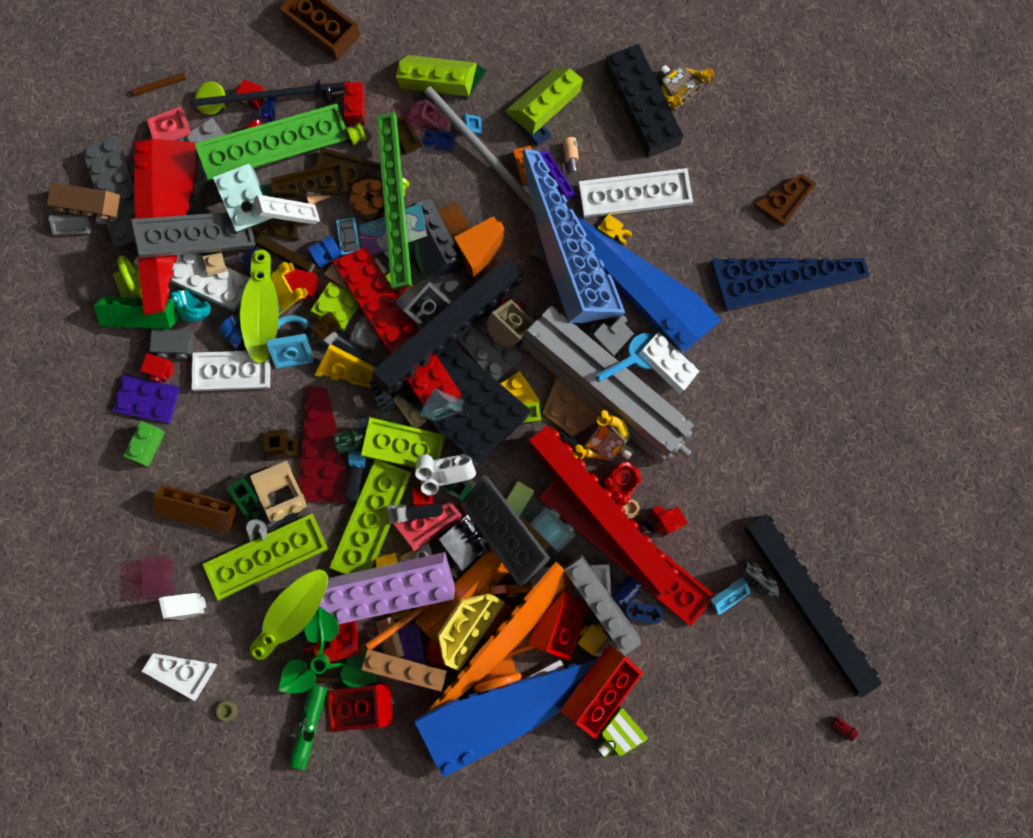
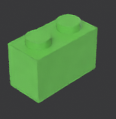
M140 421L124 457L149 467L165 432L158 427Z

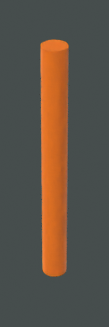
M433 604L420 606L412 610L367 642L365 645L368 650L375 648L425 612Z

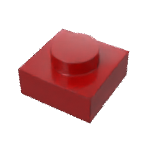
M412 488L413 506L433 504L432 495L424 494L421 488Z

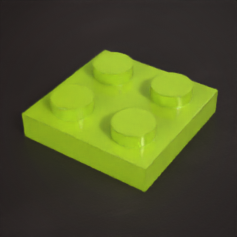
M329 282L313 306L311 314L319 318L328 311L332 312L341 325L339 330L344 332L359 306L350 292Z

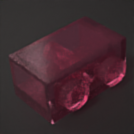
M142 557V598L172 596V592L175 591V582L172 580L175 562L172 560V557Z

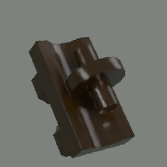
M328 311L304 327L302 332L315 345L338 330L341 325L335 315Z

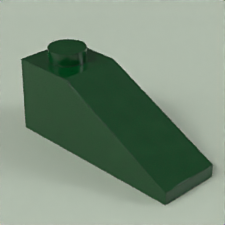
M243 472L225 482L226 489L249 522L254 519L263 522V519L267 518L257 493Z

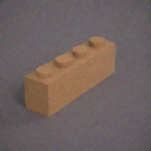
M50 183L47 205L54 206L55 211L66 213L68 210V213L80 215V212H82V215L94 217V214H96L98 218L108 219V216L117 217L120 195L103 190Z
M368 649L361 670L362 672L436 692L442 691L447 673L445 670Z

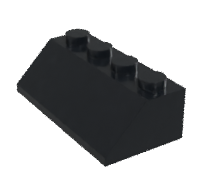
M432 199L415 202L409 207L422 204L427 236L408 242V249L424 280L458 271L463 258Z

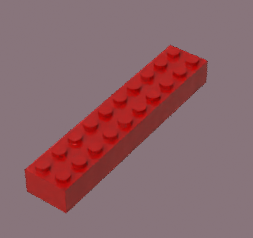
M545 426L529 440V449L656 597L662 595L680 579L678 570L672 564H667L664 560L666 558L659 549H654L651 545L652 540L645 533L641 534L637 529L639 526L632 518L628 519L624 514L626 511L620 503L615 504L611 499L612 494L605 487L602 489L598 484L599 479L593 472L589 473L585 469L586 464L580 457L576 458L572 454L573 449L567 442L563 443L559 439L560 434L554 427Z

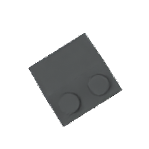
M428 280L407 288L395 302L423 328L452 304Z

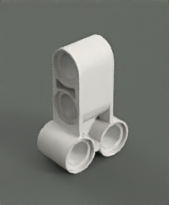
M466 454L433 460L429 455H420L416 459L415 476L421 480V491L426 495L436 494L438 486L470 480L476 475L472 459Z

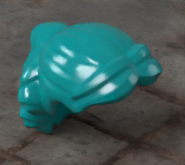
M178 290L170 294V299H173L177 316L181 321L195 323L209 315L211 309L207 301L201 303L188 290Z

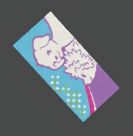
M422 204L406 208L408 242L427 236ZM385 216L360 225L362 248L366 247L371 255L388 250Z

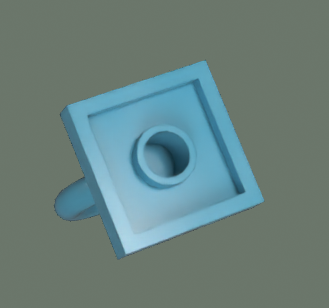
M287 315L279 318L278 328L291 322L299 323L304 328L310 323L301 316ZM306 334L267 340V347L276 369L314 363L313 354L308 343L310 338Z

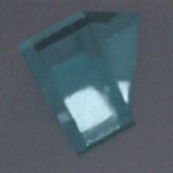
M435 389L421 410L420 415L434 421L462 412L464 400Z

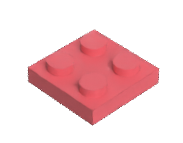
M181 106L147 119L153 139L174 141L191 134Z

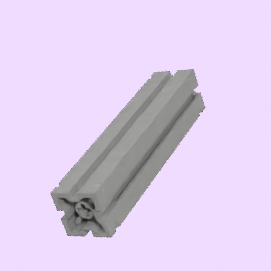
M553 306L527 330L521 347L529 351L530 355L600 414L605 410L608 414L610 413L615 417L623 419L631 434L630 439L647 454L653 456L659 464L664 460L669 461L677 451L686 458L692 453L683 444L691 436L692 432L690 430L694 424L686 420L680 412L627 368L601 382H596L595 375L618 364L619 361L576 325L569 323L568 319L558 313Z

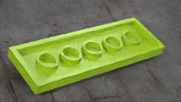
M380 460L374 461L330 565L331 569L344 574H350L374 567L376 558L391 526L388 506L400 504L412 475L411 472Z
M310 514L267 534V538L264 541L260 537L204 563L203 566L216 598L220 601L329 549L314 515Z

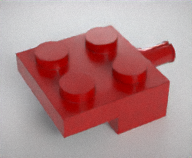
M356 621L339 624L337 636L332 641H324L323 654L329 657L330 662L359 655ZM320 641L303 645L304 654L314 652V656L318 655Z

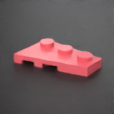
M451 502L442 505L443 513L438 517L411 520L408 518V521L394 523L393 525L412 550L415 551L461 520L462 515Z

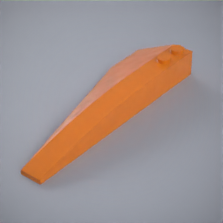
M557 562L554 563L523 600L524 603L515 608L510 615V619L503 622L496 631V635L491 636L469 662L468 667L461 671L456 680L426 713L459 698L474 686L526 637L562 592L570 593L574 588L571 585L573 582Z

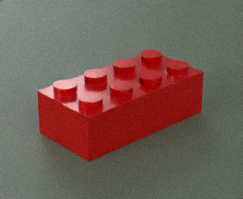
M608 645L560 711L596 739L644 672L621 652Z

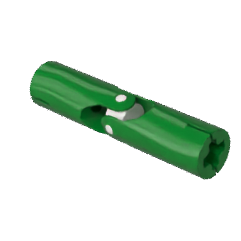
M314 684L308 690L302 711V719L298 726L288 762L289 767L301 770L306 769L317 722L328 687ZM303 730L309 732L306 738H303Z

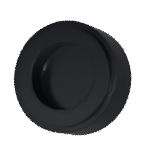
M644 520L638 522L639 527L637 529L642 535L645 533L651 539L655 534L653 526Z

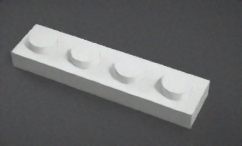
M257 195L253 198L258 216L309 224H317L320 221L314 204Z

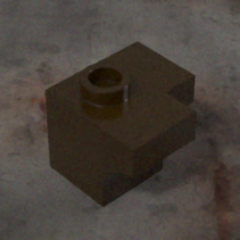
M287 429L268 430V433H264V452L269 460L298 458L297 437H289Z

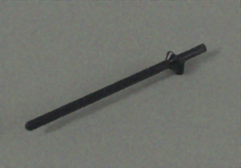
M318 79L315 85L191 99L189 104L192 107L307 93H317L322 97V92H325L326 103L334 102L332 91L344 89V82L320 84Z

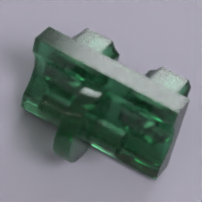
M367 426L333 434L337 453L340 454L362 448Z

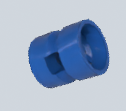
M330 234L322 238L320 243L315 242L307 247L319 268L326 265L329 259L334 260L342 255Z
M237 315L227 318L220 325L219 332L226 340L230 339L229 343L237 351H241L246 347L242 336L240 318Z

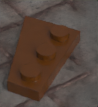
M801 173L784 184L783 187L756 202L754 207L784 227L815 187L816 183Z

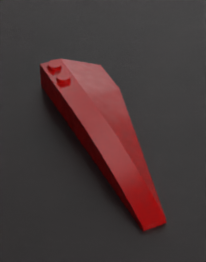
M149 139L134 143L135 219L186 215L190 207V195H193L194 191L193 182L197 178L195 142ZM178 255L138 258L145 315L164 312L170 290L168 288L169 281L173 277V264L176 263Z

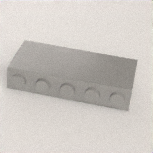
M581 554L565 566V572L622 654L625 656L641 645L639 635L584 556Z

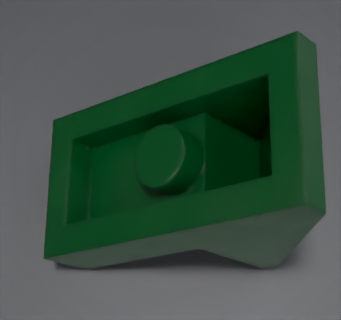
M461 481L438 486V489L461 503L473 485L468 481Z

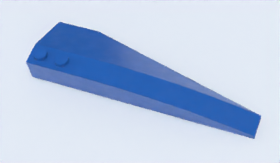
M599 657L586 660L581 665H576V663L568 665V669L557 671V669L549 671V674L541 677L538 674L507 684L506 687L501 689L493 688L481 695H477V693L468 695L469 698L464 700H451L415 719L414 722L443 778L519 738L559 713L564 703L570 698L578 684L582 682Z

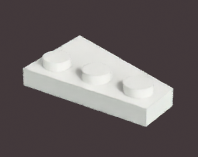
M153 653L142 672L196 701L217 664Z

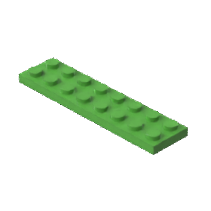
M334 104L198 142L194 145L208 181L214 180L213 177L246 164L256 168L311 152L321 147L324 148L348 141L349 136L338 105Z

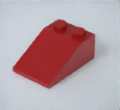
M562 592L535 625L528 646L571 660L588 603L569 593Z
M390 683L327 690L329 732L380 728L393 725Z

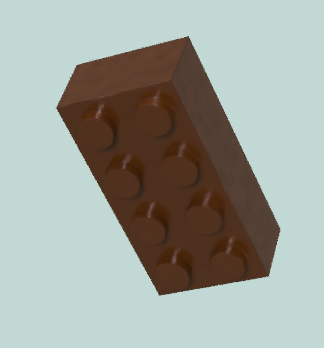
M287 0L279 8L286 23L337 61L360 37L358 24L326 0Z

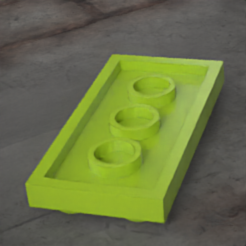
M369 417L360 456L416 469V459L420 455H429L433 460L440 459L445 436Z

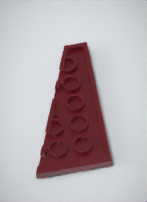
M307 387L299 489L305 498V502L351 503L346 496L349 477L346 459L339 434H337V425L327 388Z

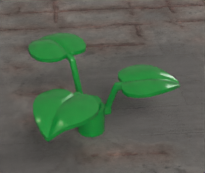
M318 607L310 622L305 626V635L308 641L311 643L320 641L318 655L311 661L309 668L307 663L301 659H294L288 662L282 671L279 691L285 693L305 692L312 688L316 682L314 673L322 674L327 668L332 669L339 666H344L341 671V678L350 687H362L375 683L376 675L361 671L365 655L361 653L347 658L346 663L330 664L329 657L323 654L324 641H332L337 636L339 624L331 613L322 607Z

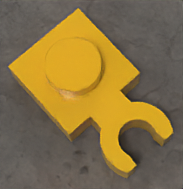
M610 214L607 215L598 227L599 231L611 239H614L616 236L622 245H625L627 242L622 238L623 235L632 236L629 230H622L623 223Z

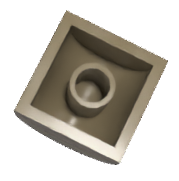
M509 300L490 314L487 327L496 343L503 346H512L525 337L527 330L535 321L514 301Z

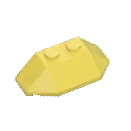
M485 594L459 601L437 634L445 665L460 671L505 604L503 600L492 594Z

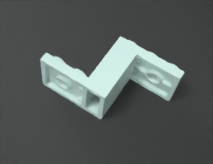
M250 164L213 177L236 232L272 219L270 217L258 216L253 198L257 195H262L259 188L261 185L254 168ZM244 202L252 204L250 212H243L241 207Z

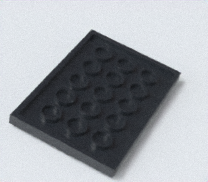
M448 343L443 352L437 357L460 391V398L427 414L406 381L403 382V386L396 393L461 452L470 456L472 461L479 466L532 414V410L454 343Z

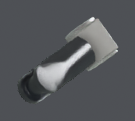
M333 332L319 342L326 347H329L331 344L365 361L364 353L339 337L336 332Z
M436 503L409 506L407 509L406 505H389L390 524L408 521V517L409 520L438 517L443 513V506Z
M299 512L291 513L284 516L283 519L270 522L268 517L263 519V522L258 519L251 520L246 525L250 541L254 539L255 534L258 532L261 540L264 541L267 538V530L270 532L283 523L296 518Z

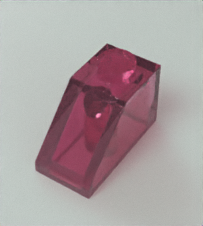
M427 99L413 102L407 118L420 128L447 135L451 124L449 119Z

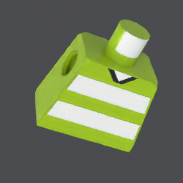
M620 707L600 733L606 740L597 749L604 757L613 750L619 756H622L645 742L648 738L626 711Z

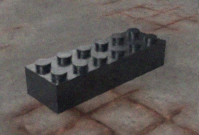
M636 44L606 56L604 68L647 158L680 146L684 135L640 45Z

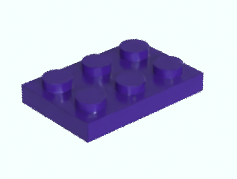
M123 375L113 412L170 424L180 387Z

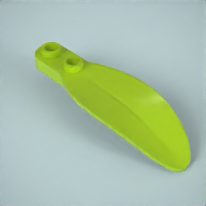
M257 250L251 256V277L242 295L240 324L248 354L255 362L262 363L270 355L267 340L276 339L279 306L276 289L271 280L270 255L265 250ZM262 256L264 259L260 261L258 257ZM259 274L264 275L263 278H258L257 276Z
M318 569L301 576L275 599L264 618L262 632L250 646V653L254 658L258 660L266 659L279 643L286 642L296 636L310 622L326 592L328 576L325 571Z

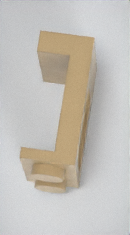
M287 461L250 476L270 522L281 520L284 516L300 512L303 508L307 507L305 498L295 481ZM283 487H289L294 498L272 507L268 494Z

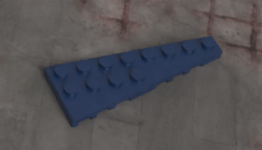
M713 258L711 260L726 312L857 281L870 276L864 258H843L842 260L829 258Z

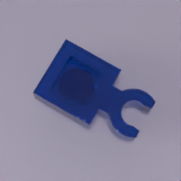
M275 97L267 98L265 106L261 109V116L265 119L266 123L275 121V106L277 103Z
M425 130V136L431 137L428 140L423 139L425 146L435 144L436 150L453 152L456 132L438 130L437 134H434L430 130Z

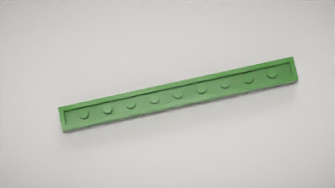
M394 112L377 116L391 288L399 290L412 287L397 116Z

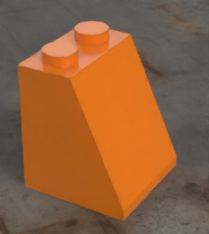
M494 216L454 237L455 245L463 258L462 262L473 281L480 276L503 246V238H505L503 231L505 230L502 223L496 221Z

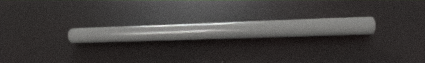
M429 86L424 91L428 98L533 211L529 193L434 89Z

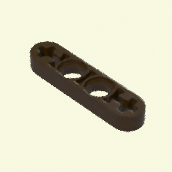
M257 233L254 237L255 245L274 256L278 255V258L287 263L294 264L293 266L299 270L317 273L319 268L311 261L260 233Z

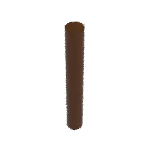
M183 72L134 88L132 92L134 96H138L186 80V76Z

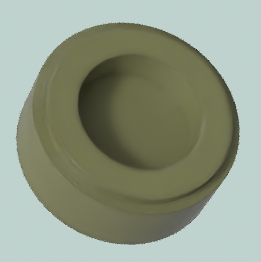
M223 701L216 708V716L223 722L231 721L237 714V706L232 701Z

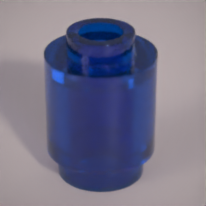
M630 576L613 591L615 594L613 598L621 606L623 604L628 606L640 593L639 590L642 586Z

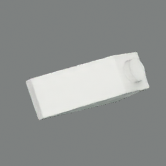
M197 593L159 598L164 619L183 620L204 614V608H206L204 597Z

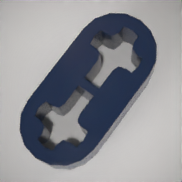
M632 602L625 609L626 616L631 620L657 624L663 619V612L657 606ZM635 605L637 610L643 611V614H636L633 617L629 609ZM654 609L656 614H659V618H655L652 621L651 616L645 615L646 612H653Z

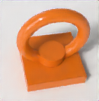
M512 656L503 659L478 681L474 690L484 694L489 692L490 689H501L506 687L507 684L520 680L522 675L516 672Z

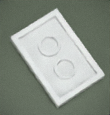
M659 332L638 354L679 394L687 388L699 372Z

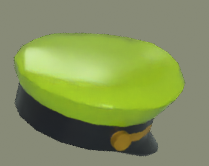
M210 81L203 83L197 89L195 99L224 96L227 93L221 85ZM227 103L196 107L203 114L213 116L223 112Z

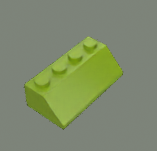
M407 55L399 61L396 79L400 88L425 91L431 86L436 93L469 97L477 64L475 62Z
M554 68L506 110V113L533 135L580 92L583 79L570 68Z

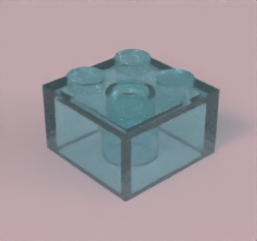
M546 507L530 525L550 544L549 549L557 556L575 537L573 532L575 530L567 522L563 524L559 520L560 515L553 508L549 510Z

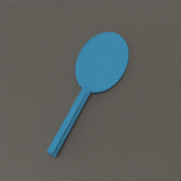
M643 333L636 336L628 346L629 358L595 375V381L601 382L632 364L645 369H653L638 354L656 334Z

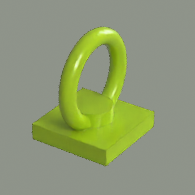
M119 256L117 258L119 272L114 273L113 276L121 297L142 298L139 268L135 265L132 266L125 256Z

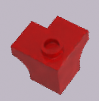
M659 505L651 510L657 522L655 526L660 534L663 533L665 536L688 524L678 506L671 510H665Z

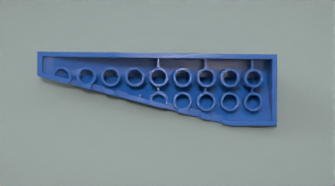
M577 217L587 234L586 240L593 244L595 256L598 260H602L605 265L603 269L606 275L610 274L615 287L650 325L679 350L682 355L722 321L695 292Z

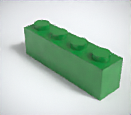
M102 297L94 305L100 326L141 327L144 329L161 328L162 330H167L178 320L173 299H167L164 312L149 315L144 314L142 298Z

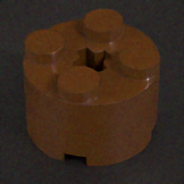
M367 179L352 186L350 202L354 213L360 219L371 222L385 215L383 185L380 181Z

